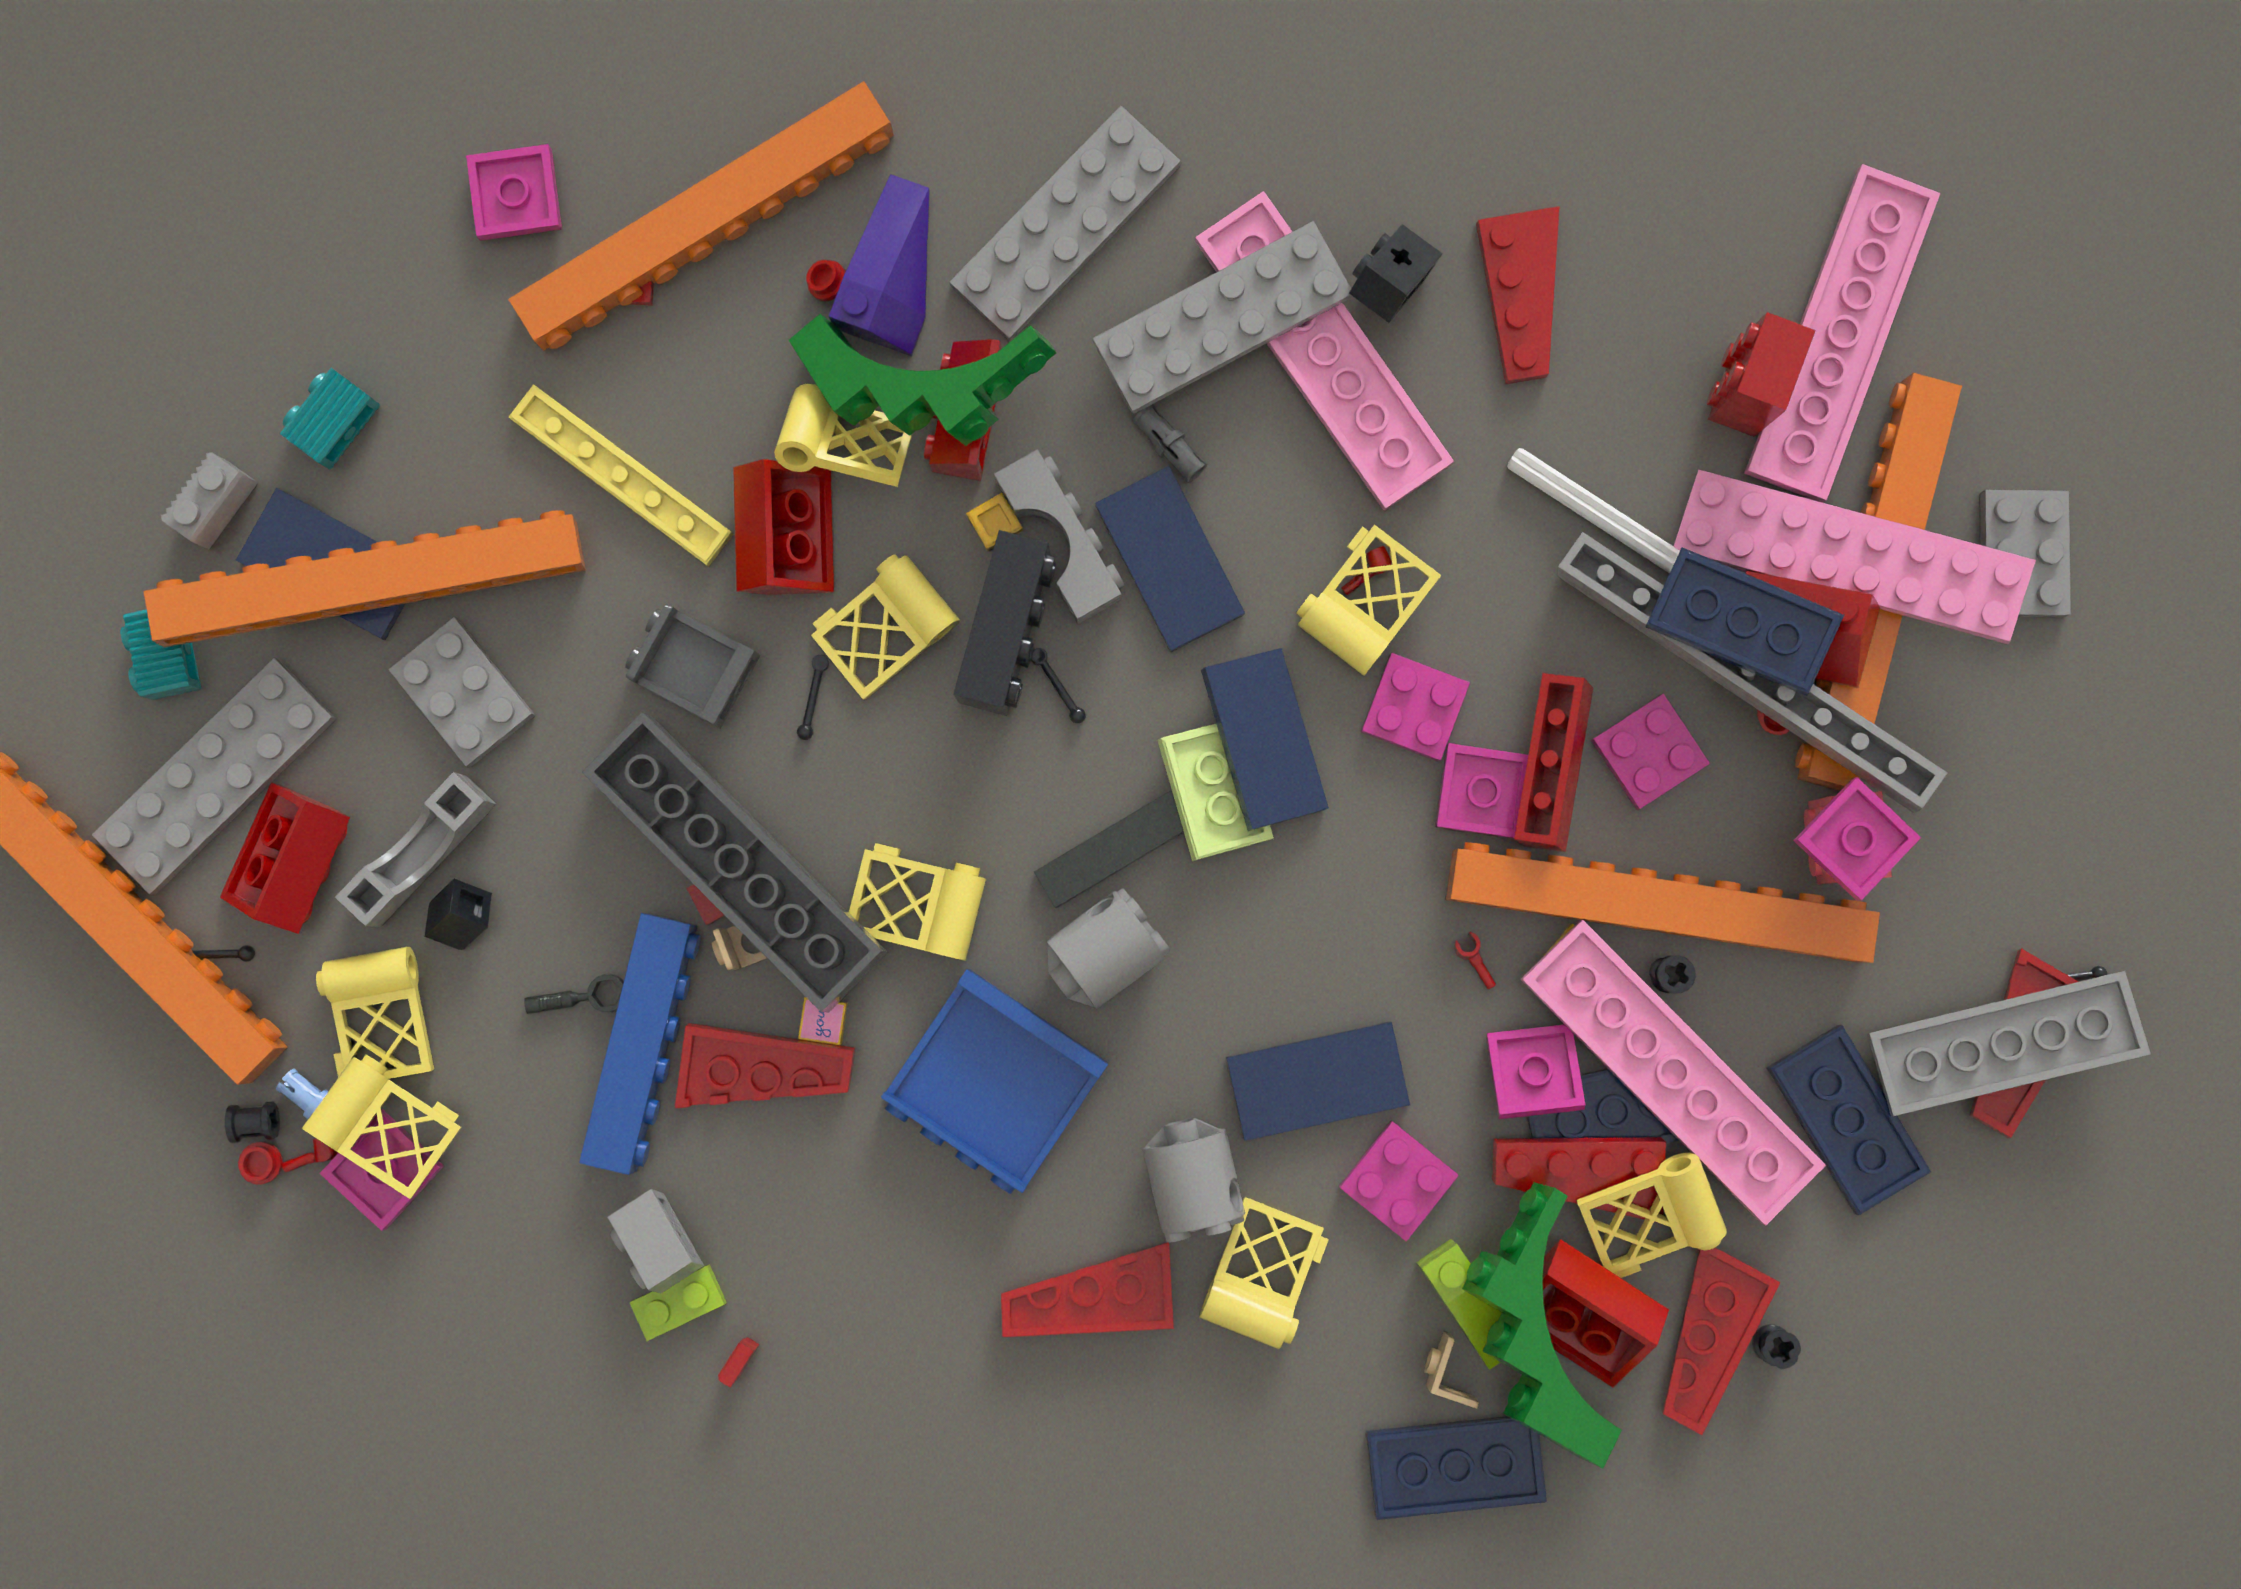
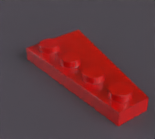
M1560 206L1480 219L1476 223L1505 385L1546 378L1549 374Z
M2021 948L2017 952L2004 1000L2079 981ZM2046 1080L1976 1096L1970 1116L2006 1138H2011Z
M688 1023L685 1026L675 1108H686L691 1105L728 1104L732 1101L743 1100L761 1101L786 1096L804 1097L847 1093L851 1084L855 1048Z
M1662 1137L1493 1138L1492 1180L1495 1185L1524 1192L1531 1188L1533 1182L1547 1185L1568 1196L1567 1202L1578 1204L1577 1199L1657 1170L1666 1157V1141ZM1651 1186L1638 1191L1632 1204L1650 1210L1657 1197L1655 1187ZM1607 1203L1595 1207L1596 1209L1616 1213L1618 1207ZM1662 1207L1659 1214L1663 1215L1664 1210ZM1629 1211L1625 1214L1626 1216L1645 1220V1217Z
M1169 1242L1001 1293L1003 1338L1174 1329Z
M1717 1248L1699 1250L1662 1413L1703 1435L1781 1282Z

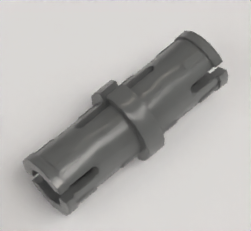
M1154 404L1142 409L1134 417L1133 423L1156 446L1155 452L1160 457L1165 456L1185 478L1187 483L1193 481L1206 469L1207 463L1185 442V434L1180 429L1175 430L1158 412Z

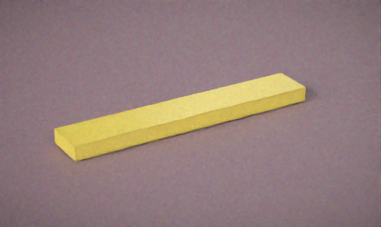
M534 384L509 415L513 422L709 567L734 535L729 529Z

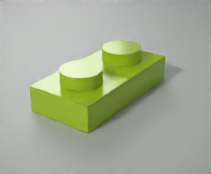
M708 1264L663 1293L651 1291L629 1303L646 1341H649L717 1309L727 1302L711 1266Z

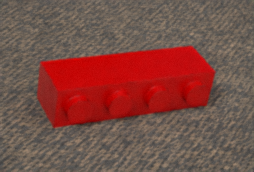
M1542 673L1514 839L1523 846L1566 852L1593 694V687L1585 678Z

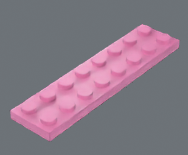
M1864 164L1857 169L1800 322L1801 325L1816 330L1786 411L1759 433L1744 474L1823 503L1827 500L1939 199V192Z
M1263 191L1196 236L1195 243L1214 270L1218 272L1288 235L1292 230ZM1343 303L1266 343L1383 511L1454 463L1452 457Z
M1699 469L1674 543V547L1678 550H1681L1683 547L1741 571H1752L1873 594L1882 610L2004 644H2009L2036 562V560Z
M1580 920L1520 979L1691 1153L1699 1157L1701 1163L1761 1224L1766 1226L1826 1166L1584 920Z

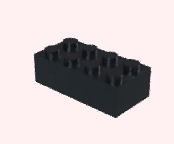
M999 530L953 694L958 703L1004 716L1008 715L1010 707H1018L1023 689L1021 679H1018L1021 666L1029 667L1034 649L1033 638H1029L1032 626L1040 627L1045 609L1044 597H1040L1043 586L1051 587L1056 569L1055 557L1051 556L1049 543Z

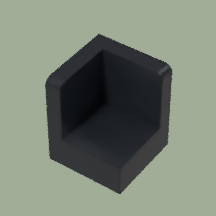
M454 878L430 901L424 937L458 950H464L488 928L492 893Z

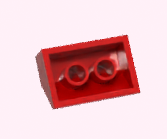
M987 339L953 342L951 354H943L940 370L959 367L995 354L1002 349L1001 341ZM996 403L991 407L994 412ZM938 419L935 435L928 434L924 450V459L930 460L929 465L932 472L981 481L992 426L988 428L984 436L965 446L950 435Z
M761 459L733 467L736 592L766 595L834 592L831 470L814 466L808 471L795 472L784 468L778 461Z
M1746 571L1745 574L1844 615L1815 680L1859 688L1880 611V606L1873 594Z
M271 782L220 898L254 920L299 934L303 923L312 914L313 900L320 885L328 878L330 862L337 846L346 837L347 824L350 817L328 805Z
M1560 1239L1544 1256L1542 1280L1545 1317L1553 1348L1614 1388L1657 1347L1669 1309Z

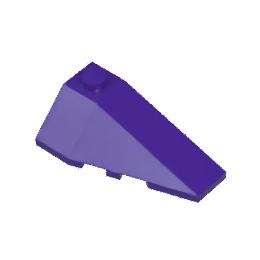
M890 174L844 274L829 314L830 321L841 329L842 332L912 356L926 319L927 239L930 196L928 187Z

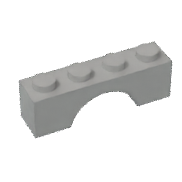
M1037 449L994 473L996 483L1016 517L1036 516L1044 518L1059 527L1066 536L1070 545V558L1065 572L1056 583L1060 594L1077 623L1080 624L1121 600L1119 588L1125 585L1114 565L1111 564L1106 567L1098 553L1104 549L1094 530L1090 528L1085 531L1077 517L1082 515L1083 512L1073 494L1069 492L1064 495L1056 481L1061 479L1062 476L1050 456L1043 459Z
M453 772L424 802L423 810L411 829L384 855L365 865L335 898L365 926L381 927L490 812L496 803L466 775Z

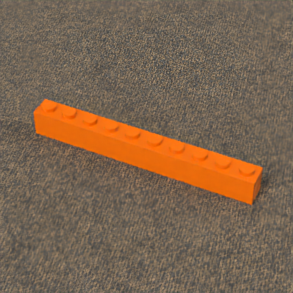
M863 81L508 300L534 342L543 351L549 347L550 349H557L569 342L572 338L571 334L584 326L589 328L602 322L607 317L606 312L619 304L626 306L633 303L632 301L642 296L643 292L640 287L651 280L657 284L669 281L678 273L677 269L689 261L698 262L705 259L713 252L715 245L725 239L731 241L739 238L749 229L748 225L761 217L768 219L775 216L783 209L785 202L795 196L805 197L818 188L819 182L831 174L834 176L841 175L854 165L855 159L867 152L874 154L885 148L890 141L889 139L894 136L891 123Z
M1914 372L1901 381V383L1895 384L1889 400V407L1894 408L1891 421L1884 425L1879 438V447L1883 448L1880 463L1876 462L1869 476L1868 486L1873 487L1870 502L1864 503L1860 513L1925 530L1962 389L1961 385ZM1882 609L1879 611L1859 688L1816 680L1817 687H1820L1821 690L1873 724H1875L1903 616ZM1802 743L1799 747L1795 760V767L1800 768L1798 780L1841 791L1852 778L1858 777L1809 743Z
M555 510L540 514V520L524 523L522 518H510L499 521L496 528L481 530V526L478 525L465 526L456 529V535L439 538L438 533H426L413 537L414 542L397 545L396 541H381L372 544L371 550L357 553L352 548H343L330 551L328 553L329 558L312 560L310 556H298L285 560L286 565L269 568L268 564H253L243 567V573L226 576V572L216 571L201 574L199 576L200 581L183 584L181 579L160 581L156 583V589L143 591L152 641L162 647H169L586 571L577 522L572 514L565 515V511Z
M0 752V845L237 1085L253 1083L288 1048L280 1039L282 1033L279 1028L266 1018L260 1019L250 1009L253 1006L251 1000L236 988L231 990L221 980L223 973L213 962L206 958L203 960L198 958L191 950L194 944L190 938L178 929L172 930L162 920L165 917L163 911L150 900L145 899L143 901L133 891L136 887L134 882L120 870L116 869L113 871L103 861L106 858V854L89 840L84 841L74 831L77 828L75 822L63 812H55L45 802L48 799L47 794L33 782L28 781L26 783L16 773L19 770L18 765L9 756Z
M1465 842L1464 849L1458 848L1452 851L1446 900L1858 963H1873L1880 912L1866 910V902L1841 899L1840 906L1824 904L1825 896L1799 893L1798 900L1782 898L1783 890L1769 887H1757L1756 893L1740 891V883L1715 880V887L1698 885L1699 877L1683 874H1674L1673 881L1657 879V871L1643 868H1632L1631 874L1615 872V864L1590 861L1589 868L1573 866L1574 858L1548 855L1547 862L1531 860L1532 852L1518 849H1506V856L1489 853V845Z

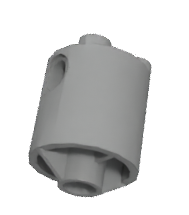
M1124 888L1118 892L1115 890L1047 940L1048 973L1067 999L1098 1009L1164 960V956L1171 951L1159 933L1154 931L1147 921H1144L1147 919V916Z
M1197 1118L1180 1120L1164 1125L1143 1148L1161 1231L1165 1234L1166 1242H1176L1190 1238L1191 1232L1205 1229L1206 1235L1223 1233L1231 1230L1230 1225L1243 1222L1245 1210L1226 1129H1219Z

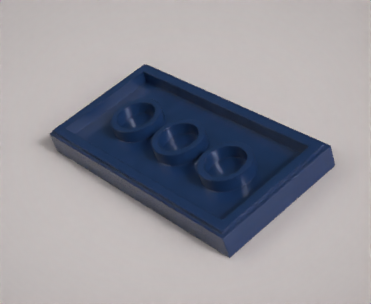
M1170 466L1095 503L1170 652L1245 615L1243 607Z
M276 487L236 561L245 566L268 564L269 568L284 566L286 565L285 560L298 556H310L312 560L329 558L328 553L337 549L352 548L355 553L371 550V545L377 543V541ZM405 604L339 616L386 640Z
M1682 547L1648 619L1646 628L1807 696L1844 615Z
M1282 648L1203 668L1201 673L1247 830H1255L1328 809L1329 807Z
M1392 1022L1226 1057L1244 1141L1410 1105Z
M1837 1025L1767 1067L1856 1215H1861L1931 1173L1898 1116L1891 1117L1883 1091L1843 1025Z
M1609 1069L1581 1075L1585 1099L1584 1110L1527 1116L1532 1138L1662 1137L1666 1143L1678 1141Z
M1508 1416L1366 1431L1374 1509L1377 1520L1547 1502L1540 1436Z

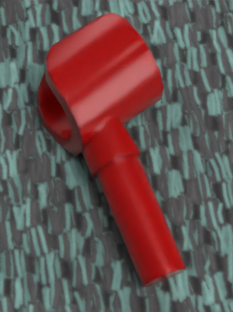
M1384 546L1366 553L1368 568L1391 565L1390 556ZM1384 572L1369 573V579ZM1363 574L1356 575L1341 587L1347 596L1364 583Z
M1469 932L1468 935L1474 942L1475 949L1472 952H1465L1460 948V944L1456 940L1455 952L1460 958L1469 960L1486 988L1490 989L1496 983L1479 954L1481 947L1480 939L1475 933Z
M313 1139L314 1152L306 1153L283 1162L282 1169L284 1172H289L307 1164L332 1160L338 1152L320 1140Z

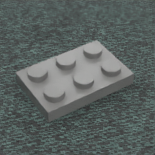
M1982 491L1980 493L1981 545L2036 560L2018 617H2067L2071 615L2069 491Z
M455 617L388 669L464 765L469 768L535 716L533 711L459 619Z

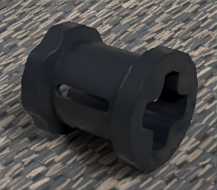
M1680 955L1658 958L1652 963L1649 970L1652 985L1658 991L1664 993H1683L1692 987L1696 978L1693 964L1687 958ZM1677 966L1675 973L1680 977L1679 981L1667 983L1669 975L1664 972L1666 967Z
M274 1101L266 1102L262 1107L242 1109L238 1105L227 1107L225 1131L230 1143L241 1142L242 1138L264 1136L267 1140L278 1137L280 1119L279 1111Z
M1773 1324L1764 1325L1753 1336L1752 1346L1755 1354L1771 1366L1786 1369L1798 1361V1355L1801 1352L1799 1340L1794 1334L1786 1332L1780 1326ZM1775 1338L1783 1341V1343L1778 1345L1780 1353L1777 1355L1770 1352L1774 1348L1773 1340Z

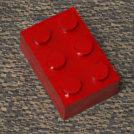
M1766 312L1757 323L1750 322L1745 334L1740 333L1735 344L1730 343L1724 354L1721 367L1727 369L1721 381L1715 382L1709 394L1707 405L1712 406L1708 420L1753 437L1759 434L1786 411L1816 330Z

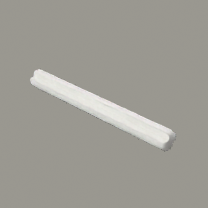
M1523 448L1515 451L1507 465L1509 470L1668 573L1671 572L1680 550Z

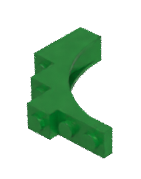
M821 314L816 316L789 339L792 347L832 410L853 426L870 417L875 409L880 406L888 420L910 436L915 431L928 425L931 418L936 415L945 430L965 446L984 436L988 428L999 420L991 407L996 402L1007 398L1018 384L1029 375L1040 371L1046 362L1057 353L1050 342L1030 325L997 353L976 362L959 367L931 371L897 369L879 364L862 356L854 349L841 329Z
M1533 1182L1531 1188L1525 1192L1520 1200V1210L1512 1226L1505 1231L1500 1240V1249L1497 1255L1481 1250L1478 1258L1468 1268L1467 1280L1462 1289L1502 1312L1498 1321L1491 1326L1488 1332L1487 1343L1483 1352L1522 1374L1519 1382L1511 1389L1508 1395V1404L1503 1414L1575 1456L1603 1469L1622 1429L1599 1415L1571 1384L1553 1348L1543 1304L1542 1280L1548 1234L1568 1196L1554 1187Z

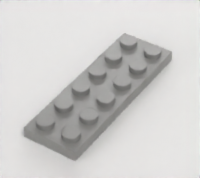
M1120 106L950 281V286L1009 342L1012 341L1180 167L1181 161L1126 109Z
M1312 221L1094 337L1093 344L1133 415L1347 301L1353 296L1349 294L1351 290L1349 283L1315 222Z
M273 658L112 814L92 836L148 894L156 895L337 718L280 660Z
M2125 971L1867 1034L1891 1117L2151 1054Z

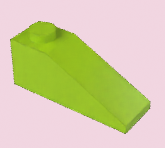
M1449 1239L1416 1263L1490 1370L1498 1365L1500 1361L1484 1353L1483 1349L1487 1343V1335L1491 1326L1498 1321L1502 1312L1462 1289L1467 1280V1271L1471 1263L1458 1244Z

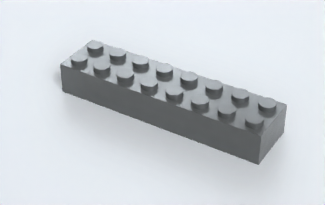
M642 711L582 771L820 1012L829 1013L888 953L650 715Z

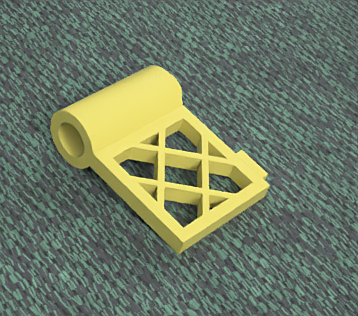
M803 384L795 389L774 451L775 458L780 465L795 472L808 471L816 466L898 487L912 435H907L892 424L884 412L876 410L870 417L859 422L860 427L846 431L838 421L840 416L832 410L816 384ZM890 429L902 432L903 436L887 442L879 431ZM869 436L877 446L862 451L855 440ZM845 445L852 455L842 458L830 455L828 452L831 449ZM885 455L894 465V468L889 470L877 467L871 460Z
M1375 524L1370 531L1362 526L1347 546L1353 553L1318 598L1310 594L1296 612L1302 618L1298 623L1300 628L1363 676H1365L1441 577L1438 572ZM1375 538L1390 548L1392 565L1367 568L1365 550ZM1396 554L1408 563L1397 564ZM1361 557L1362 569L1351 570ZM1415 567L1428 577V580L1419 591L1401 593L1399 569ZM1392 570L1396 594L1371 598L1368 574ZM1363 574L1366 598L1348 600L1336 591V588L1345 577ZM1414 597L1403 611L1402 599ZM1396 600L1399 617L1392 627L1387 630L1374 620L1372 603ZM1367 604L1368 614L1356 605Z
M896 554L888 557L877 567L876 570L879 576L870 586L838 613L834 608H830L812 623L817 630L811 636L863 700L869 698L924 650L947 635L960 622V619L907 555L898 558ZM874 595L884 606L883 625L861 623L862 605ZM854 613V622L844 621ZM890 615L899 626H890ZM837 626L853 627L851 652L835 650L825 636ZM860 628L882 630L880 654L858 652ZM889 630L905 632L915 646L903 656L887 655ZM840 655L850 656L849 666ZM857 657L879 659L878 677L866 687L856 675ZM886 660L896 661L885 670Z
M875 843L873 851L865 849L849 913L858 921L861 908L875 900L886 920L873 928L864 927L874 938L966 961L986 881L985 878L978 877L980 868L956 863L954 870L900 858L901 849ZM874 860L888 863L896 877L895 880L879 890H876L869 878ZM897 866L911 870L902 875ZM920 871L933 874L934 879L930 893L916 900L906 880ZM900 884L911 904L896 914L891 915L880 896ZM868 887L871 894L864 898L866 888ZM928 901L924 914L920 906ZM914 909L922 921L918 940L904 937L895 922ZM890 925L894 934L883 932L880 930Z
M411 947L325 961L322 965V971L317 972L316 984L321 996H326L332 1005L341 1052L333 1054L338 1077L352 1058L355 1057L362 1045L381 1057L380 1063L385 1066L388 1062L395 1067L385 1071L383 1076L387 1079L434 1070L418 990V964ZM408 999L411 1018L404 1028L384 1015L392 1001ZM384 1003L379 1009V1011L371 1006L375 1004ZM359 1007L374 1017L362 1035L348 1026L345 1010ZM379 1021L399 1034L387 1052L367 1039ZM412 1025L414 1026L415 1035L409 1032ZM351 1038L357 1041L354 1047H352ZM403 1038L418 1047L421 1063L405 1065L392 1056Z
M365 1055L361 1061L353 1057L301 1129L411 1200L460 1131L461 1127L455 1123L459 1115L438 1101L431 1108L383 1076L387 1068L370 1056ZM391 1093L407 1102L410 1120L384 1125L381 1107ZM413 1107L427 1116L415 1118ZM377 1114L379 1126L367 1128ZM434 1120L448 1129L438 1145L420 1148L416 1124ZM411 1125L415 1149L389 1155L385 1130ZM380 1131L384 1156L364 1159L351 1150L361 1135ZM433 1151L423 1165L421 1154ZM416 1155L419 1172L409 1187L393 1178L390 1160ZM385 1161L387 1173L372 1163Z
M1694 1153L1673 1155L1664 1160L1657 1170L1576 1200L1603 1267L1620 1278L1642 1271L1639 1264L1687 1246L1698 1248L1699 1250L1713 1249L1721 1243V1240L1727 1233L1725 1223L1701 1161ZM1651 1186L1655 1187L1657 1197L1650 1210L1632 1204L1638 1191ZM1606 1203L1618 1207L1610 1225L1593 1219L1590 1209ZM1662 1207L1666 1216L1659 1214ZM1627 1211L1645 1217L1637 1235L1619 1229ZM1654 1221L1669 1226L1674 1237L1658 1243L1645 1239ZM1598 1230L1605 1233L1602 1240ZM1614 1236L1632 1243L1626 1255L1612 1260L1609 1259L1606 1251Z
M1244 1197V1221L1232 1227L1216 1273L1205 1296L1199 1318L1280 1349L1283 1342L1291 1344L1299 1324V1320L1293 1318L1296 1303L1311 1262H1321L1329 1239L1321 1236L1324 1230L1323 1227ZM1249 1209L1266 1215L1273 1232L1250 1241L1244 1227ZM1274 1219L1289 1225L1278 1229ZM1294 1227L1312 1233L1306 1250L1290 1257L1280 1233ZM1241 1233L1245 1244L1235 1248ZM1275 1236L1285 1260L1263 1269L1253 1246ZM1248 1248L1258 1272L1243 1279L1226 1273L1232 1255ZM1302 1258L1297 1272L1293 1261ZM1286 1264L1294 1278V1283L1288 1297L1274 1292L1265 1275ZM1260 1276L1264 1287L1249 1281Z

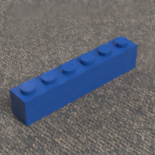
M647 913L640 914L579 1161L580 1164L630 1175L637 1172L638 1166L644 1167L647 1161L650 1142L645 1141L648 1125L655 1124L660 1109V1100H656L655 1096L658 1084L665 1083L670 1069L671 1061L665 1058L669 1041L675 1042L681 1022V1018L675 1016L679 1000L685 1001L690 987L691 977L685 974L689 959L695 960L700 947L701 935L696 934L697 925Z

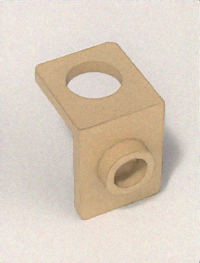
M736 926L713 930L716 939L712 942L713 951L720 965L725 964L727 970H738L767 959L761 951L752 954L743 948L742 937L744 934Z
M1443 1332L1438 1349L1431 1348L1426 1360L1424 1372L1429 1374L1426 1387L1432 1394L1477 1409L1479 1401L1473 1395L1440 1384L1454 1344L1452 1335Z

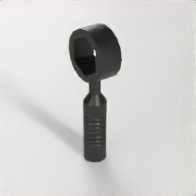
M603 974L596 977L590 983L588 992L576 993L570 990L525 997V1010L527 1014L570 1008L581 1001L589 1000L595 1009L601 1012H613L617 1010L624 981L616 975ZM613 980L620 989L616 1005L603 1006L595 996L600 982Z

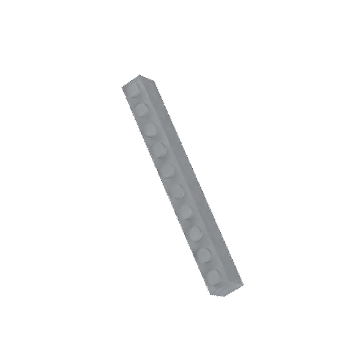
M1581 533L1559 564L1557 573L1559 578L1914 814L1923 809L1947 775L1946 771L1814 684L1806 696L1646 628L1648 619L1664 585L1585 533Z

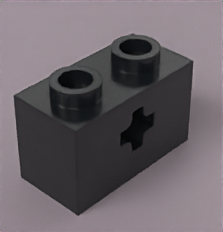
M1402 224L1391 237L1386 233L1383 234L1370 253L1373 257L1366 254L1352 273L1358 279L1349 294L1389 323L1424 283L1443 253Z

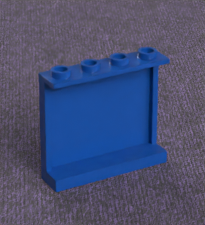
M966 969L958 981L957 987L881 1098L888 1102L885 1109L896 1118L906 1122L910 1117L921 1124L923 1128L920 1133L933 1143L941 1146L946 1141L958 1149L955 1157L974 1170L981 1165L992 1172L994 1175L990 1180L998 1187L1012 1194L1014 1189L1023 1193L1096 1081L1108 1066V1062L970 969Z

